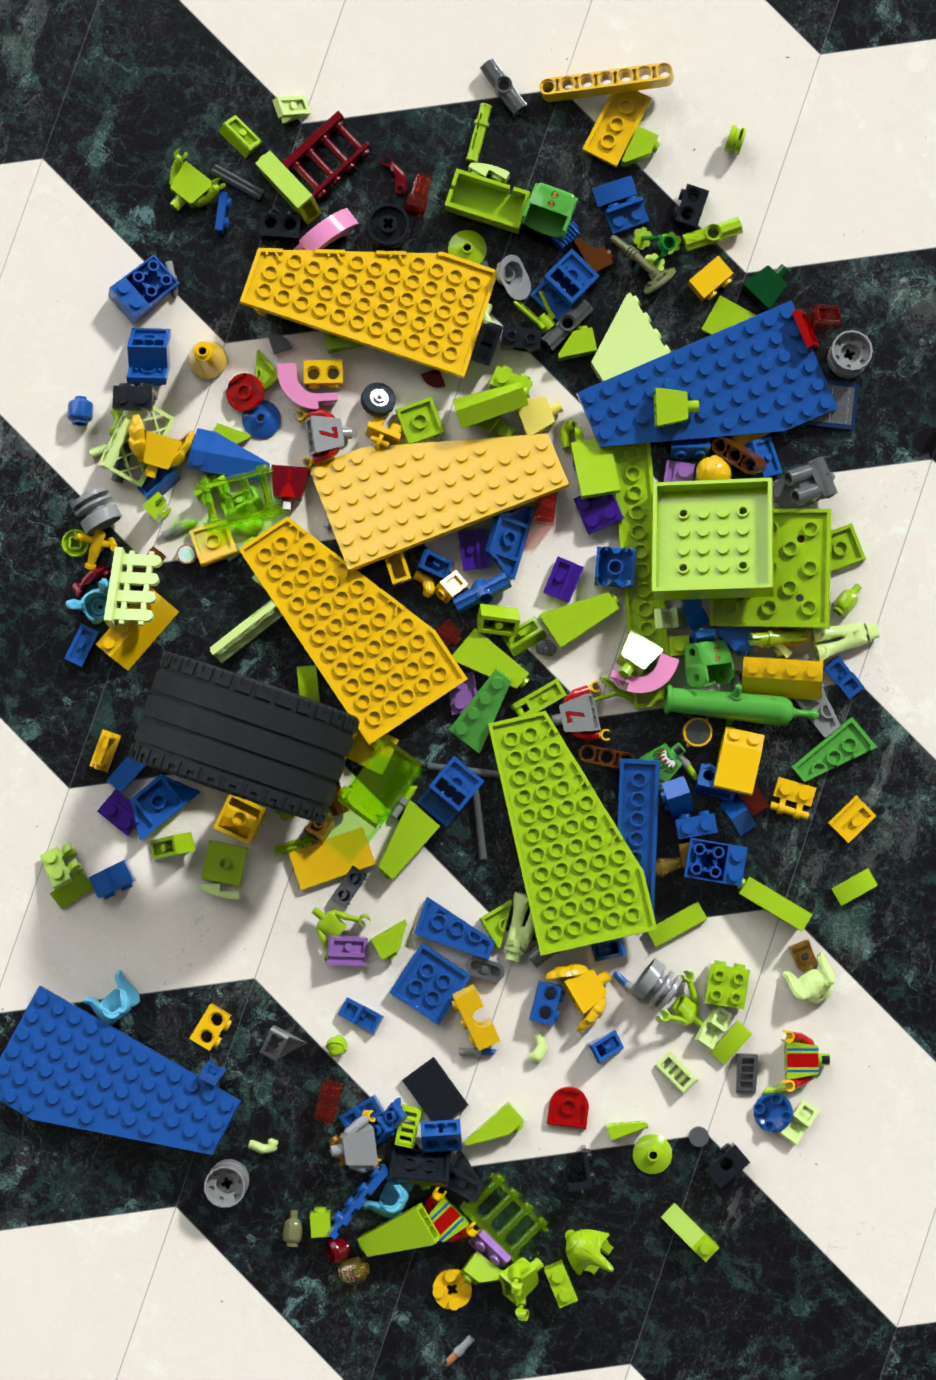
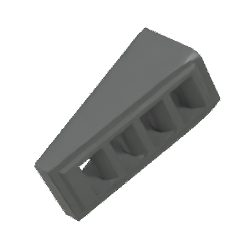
M737 1053L736 1093L756 1094L757 1053ZM742 1060H752V1064H742ZM742 1068H752V1072L742 1071ZM741 1075L752 1076V1080L741 1079ZM741 1083L752 1084V1088L741 1087Z

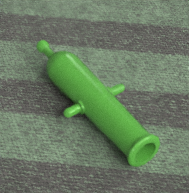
M669 684L666 686L663 702L665 714L676 712L726 719L725 727H732L735 720L782 726L790 723L794 717H806L810 720H816L819 717V712L816 709H797L793 707L790 699L783 696L741 693V684H736L733 692L672 688V685Z

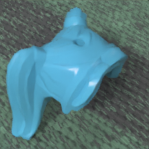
M102 578L98 582L99 588L89 591L81 600L71 599L66 601L67 608L83 611L87 619L93 624H100L104 621L109 581L106 578Z
M118 970L115 974V981L118 987L101 1002L91 996L84 999V1003L89 1004L96 1015L109 1025H114L117 1020L121 1019L132 1007L140 1002L137 990L124 977L121 970Z
M388 1170V1174L385 1177L387 1183L380 1194L379 1202L368 1200L362 1207L364 1210L370 1209L391 1219L401 1214V1210L405 1207L409 1198V1192L414 1187V1184L388 1182Z

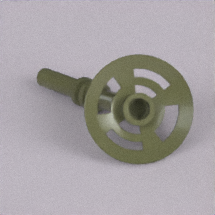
M616 235L610 238V241L623 250L628 258L632 261L635 260L649 273L651 279L645 285L643 290L645 294L657 290L675 274L676 269L674 267L659 271V269H655L642 257L640 251L635 247L626 244Z

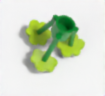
M645 227L636 229L633 243L637 244L639 250L649 247L650 240L658 241V248L662 253L659 256L656 253L646 255L645 259L655 269H659V271L664 270L665 260L663 258L674 251H678L680 249L679 244L682 241L681 237L675 236L674 232L652 236V233L647 231Z

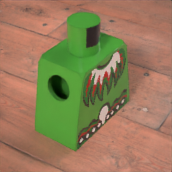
M664 743L639 759L660 760L659 789L661 790V783L669 781L683 764L679 757L686 751L680 743H677L671 749Z

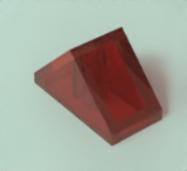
M815 304L809 310L813 330L842 325L839 305Z

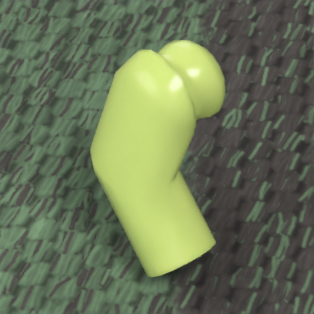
M543 1033L533 1035L537 1047L529 1055L532 1062L542 1061L548 1050Z
M270 1138L267 1144L250 1140L248 1149L260 1154L272 1153L278 1149V1140Z

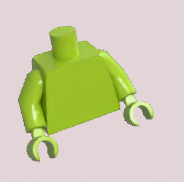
M181 148L174 152L175 160L170 172V189L176 195L170 205L179 211L185 203L191 208L196 206L202 207L212 203L219 190L224 189L226 184L223 183L218 186L220 178L211 181L187 161L183 163L182 160L188 157V153L185 152L183 157H181L179 154Z
M520 1258L499 1274L503 1295L518 1307L515 1314L518 1320L521 1321L528 1320L529 1310L523 1309L526 1306V1297L538 1285L537 1272L544 1267L538 1258L531 1262L525 1258Z

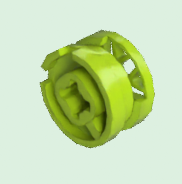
M732 124L724 151H732L735 155H739L747 129H739L736 125Z
M77 529L70 530L62 538V548L71 557H84L88 554L89 544L91 543L76 540V534H85L83 531Z

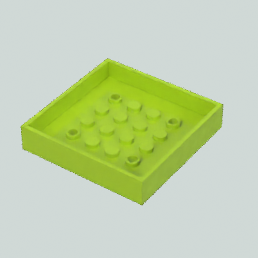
M772 478L653 482L652 594L654 601L774 597ZM741 511H746L745 514H740ZM682 513H687L685 517L681 516ZM741 565L747 566L745 569L740 568ZM682 567L687 568L685 571L680 570Z
M773 509L774 597H745L742 601H738L737 598L710 599V627L830 629L832 509ZM744 510L740 512V514L746 513ZM804 536V542H798V537ZM746 565L740 566L741 569H745L747 567ZM798 595H803L804 597L801 602L796 600Z

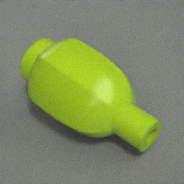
M855 584L852 589H846L841 592L834 601L835 607L833 611L839 616L850 613L858 602V593L862 587L859 584Z

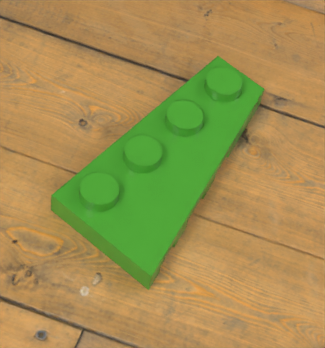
M497 668L449 728L450 732L479 754L489 734L488 724L494 722L512 679Z
M851 717L791 768L803 782H806L877 748V746Z

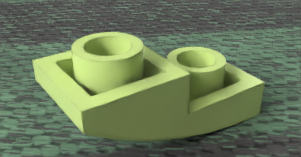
M470 163L468 166L470 173L486 178L491 175V179L506 184L510 178V172L497 166L484 163Z
M782 643L772 645L774 648L772 651L778 658L783 657V659H786L792 654ZM766 644L756 645L759 649L764 648L765 650L770 647Z

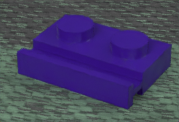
M487 528L458 532L463 571L491 568L490 557L485 552L488 542Z
M558 556L543 593L569 603L584 567Z
M115 789L97 812L125 835L129 836L136 827L131 801Z

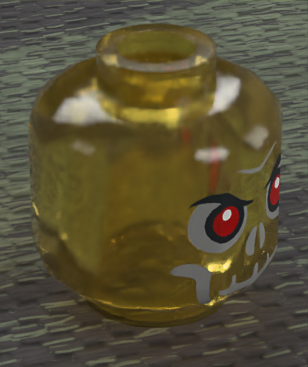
M361 1257L345 1259L338 1268L339 1277L347 1285L362 1283L366 1280L367 1274H369L368 1263L364 1262Z

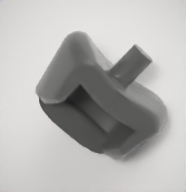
M540 640L536 644L537 654L552 657L556 653L557 647L552 641Z

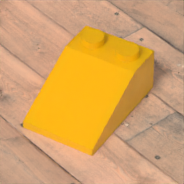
M726 726L721 738L713 787L752 796L763 748L764 735Z

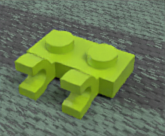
M70 843L65 844L61 850L55 847L40 855L55 890L72 882V875L84 871L82 864L78 862L77 858L70 861L68 866L66 865V859L77 855L75 848Z

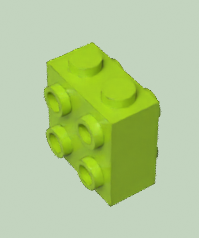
M714 960V964L709 963L703 1002L744 1009L750 970L745 969L746 965L734 963V967L726 966L725 961Z

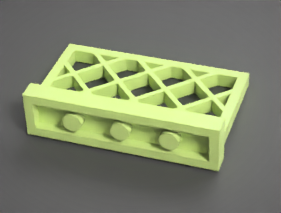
M153 406V411H150L151 417L143 419L142 424L152 419L155 430L151 432L167 436L175 418ZM124 411L97 466L109 470L138 487H142L147 477L144 475L145 469L143 466H147V463L138 461V465L129 468L126 457L133 455V453L125 454L123 449L125 442H128L129 426L131 425L133 415L139 414L141 417L140 411ZM163 416L168 421L165 427L159 429L156 418ZM123 458L126 469L119 471L113 468L116 460ZM140 468L142 475L139 481L132 477L130 470Z
M270 600L212 645L210 652L223 664L283 617L274 602Z

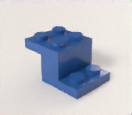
M571 249L544 276V281L530 294V297L548 314L539 294L542 291L552 312L556 316L553 320L557 323L564 314L585 296L586 290L600 275Z
M132 328L127 346L129 364L126 377L127 383L138 386L139 383H148L154 386L166 385L170 370L169 343L171 329Z
M453 756L417 803L447 827L483 784L484 780Z

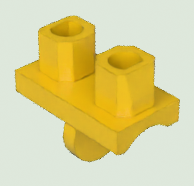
M375 417L372 422H368L365 435L370 436V441L376 443L375 449L379 450L381 445L387 448L389 445H399L401 425L392 423L390 429L383 427L385 423L383 418Z

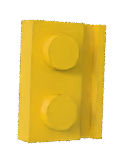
M855 795L828 824L849 843L876 815Z

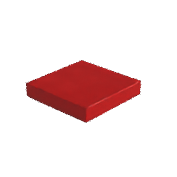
M799 309L793 311L792 314L806 347L813 350L818 349L819 343L806 313Z

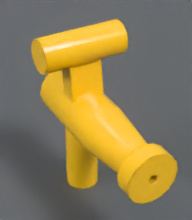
M94 530L93 536L82 533L76 534L77 541L91 543L88 560L84 565L85 568L89 570L96 569L95 563L102 547H110L111 551L118 547L113 537H110L108 541L104 540L106 533L101 530Z

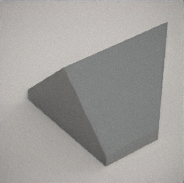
M273 1025L259 1053L277 1062L279 1058L309 1043Z

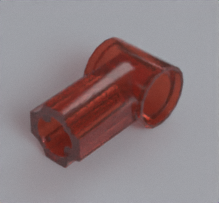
M422 173L416 174L412 191L409 193L406 201L405 210L424 215L428 203V193L433 180L432 177Z

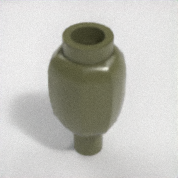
M290 1210V1218L284 1223L283 1240L286 1242L287 1247H298V1243L302 1240V1223L298 1219V1210Z

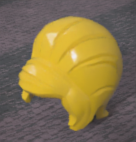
M717 454L704 458L697 465L696 481L731 479L730 463Z

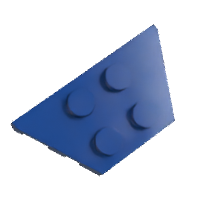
M534 507L506 511L496 515L494 518L485 552L502 572L505 571L511 580H515L536 509Z
M163 774L156 777L130 799L139 839L141 841L144 840L200 794V791L170 779Z

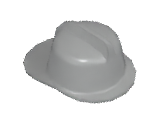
M508 255L501 262L497 263L495 276L498 283L505 287L507 293L513 299H526L531 291V282L520 258L516 255Z

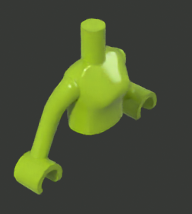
M317 907L311 911L319 919L316 931L325 951V963L328 956V941L325 934L339 936L347 927V924L341 919L358 922L360 926L365 927L361 920L367 918L371 921L368 914L364 913L357 917L335 909L324 914Z
M685 970L683 973L686 977H680L683 978L682 983L687 982L692 1001L685 994L680 995L672 1005V1011L677 1016L671 1015L667 1010H659L662 1017L656 1016L655 1020L657 1022L671 1020L683 1026L693 1022L700 1028L703 1021L698 1016L699 999L692 982L694 980V973L691 970Z

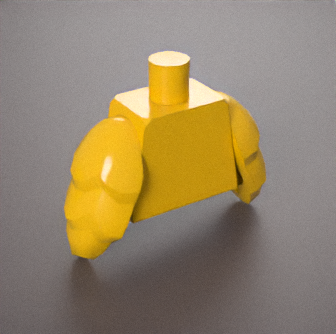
M136 414L133 415L131 425L129 426L130 437L128 444L138 461L147 463L144 475L155 478L158 467L168 470L186 460L195 433L191 430L180 440L146 431L144 430L140 415Z
M567 963L566 965L556 966L553 970L546 973V980L568 978L561 981V984L579 1014H584L576 1031L582 1033L586 1029L593 1027L597 1019L602 1017L606 1008L604 996L607 994V991L603 985L611 981L608 972L605 970L596 975L593 969L588 970L582 964Z

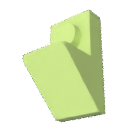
M304 95L282 96L272 100L277 115L281 118L283 124L311 114Z

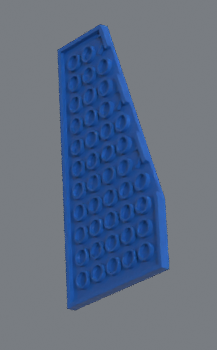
M792 301L576 393L599 447L784 432L831 412L838 407L813 349L806 347L792 314L795 311ZM655 388L686 391L688 401H699V412H689L686 422L655 428L653 390Z

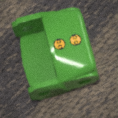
M536 183L523 212L521 224H525L541 234L564 240L578 198L572 193L553 186Z
M725 640L692 643L685 647L687 685L694 688L710 686L715 683L726 684L733 682L734 678H736L735 668ZM723 671L726 672V678L722 676Z

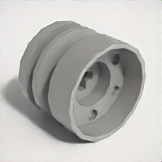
M844 331L836 337L828 350L826 359L829 369L840 378H855L862 373L871 360L873 353L872 344L868 337L859 331ZM847 355L848 357L851 356L852 358L849 360V358H845L844 356Z
M106 486L85 492L70 505L72 510L76 511V517L86 516L80 522L86 535L94 534V530L102 531L122 518L116 504L107 506L113 498L111 495H107L109 491Z
M654 958L643 971L631 992L641 999L651 994L648 1004L652 1005L658 1000L655 1009L659 1011L674 998L683 978L677 975L671 981L675 972L671 970L664 976L663 972L666 966Z
M224 1159L217 1162L208 1173L204 1182V1192L208 1200L221 1208L232 1207L238 1204L249 1186V1173L246 1167L233 1159ZM226 1177H228V1180H232L230 1185L228 1182H224Z

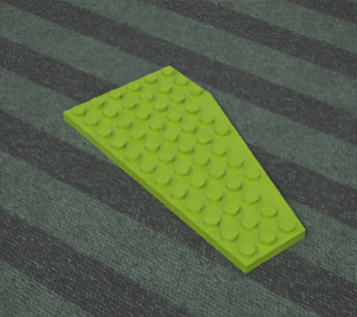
M542 711L489 723V731L540 955L657 930L642 867L639 865L547 712Z

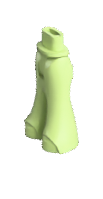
M852 623L830 626V629H810L812 644L840 637L843 638L831 643L814 645L813 651L817 661L827 660L837 653L872 642V639L880 637L876 623Z
M515 891L513 916L505 948L507 953L505 958L520 963L522 955L526 954L525 952L531 944L535 929L531 911L525 926H523L525 914L529 906L526 894Z

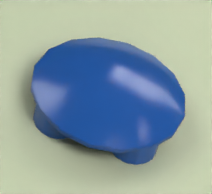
M770 1093L761 1096L754 1105V1117L757 1124L765 1131L778 1132L784 1130L790 1124L793 1118V1108L785 1096L779 1093Z

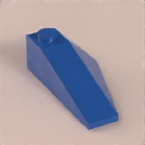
M197 428L187 468L265 483L267 482L270 467L269 462L247 451L218 432Z

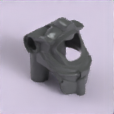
M824 456L807 462V465L785 471L783 478L776 481L773 485V502H777L783 509H795L810 506L820 499H829L838 492L833 482L835 475L829 472Z

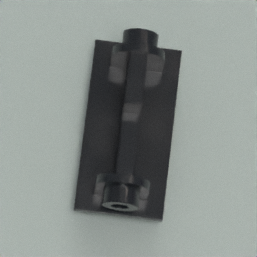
M352 866L331 899L347 908L364 880H367L366 877L368 875Z

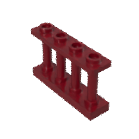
M339 111L333 114L282 162L289 171H296L314 190L311 194L315 200L323 198L331 185H337L345 172H351L356 166L355 163L359 159H365L370 153L371 147L368 141L361 145L343 126L344 116ZM333 131H338L356 150L348 159L329 140V135ZM319 144L324 145L341 162L342 165L334 172L315 153V148ZM305 157L310 158L328 177L320 185L301 166V161Z

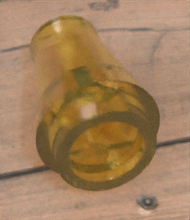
M680 857L656 859V877L660 876L662 878L682 868Z

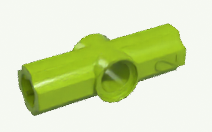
M735 217L717 224H709L705 228L682 235L685 249L689 252L707 245H715L719 241L743 234V229L739 218ZM713 230L718 236L711 238L708 235V231Z

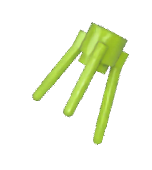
M542 291L539 294L548 315L544 312L537 317L522 302L514 301V305L529 317L543 333L556 324L553 320L556 316L552 312Z

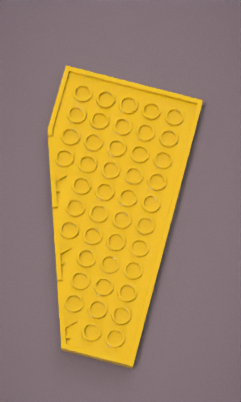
M258 248L240 299V304L464 379L496 280V270L445 252H358L315 249L314 252L312 250Z
M548 434L389 445L388 448L380 446L379 450L375 449V446L362 447L309 468L349 572L569 487L568 480Z
M288 516L239 548V551L346 711L359 719L358 729L369 745L468 680L432 627L359 571L349 572L345 560Z

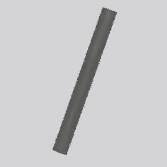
M428 763L427 770L441 772L446 765ZM468 767L478 776L500 779L499 771Z
M478 788L472 796L479 859L482 860L487 859Z

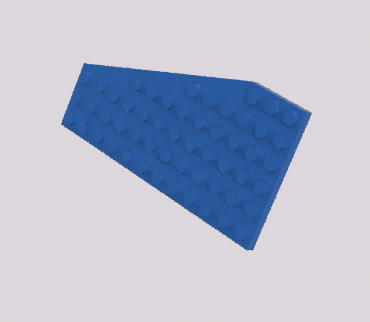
M43 986L38 987L0 1057V1101L32 1120L213 1155L242 1102L217 1086L203 1084L198 1075Z

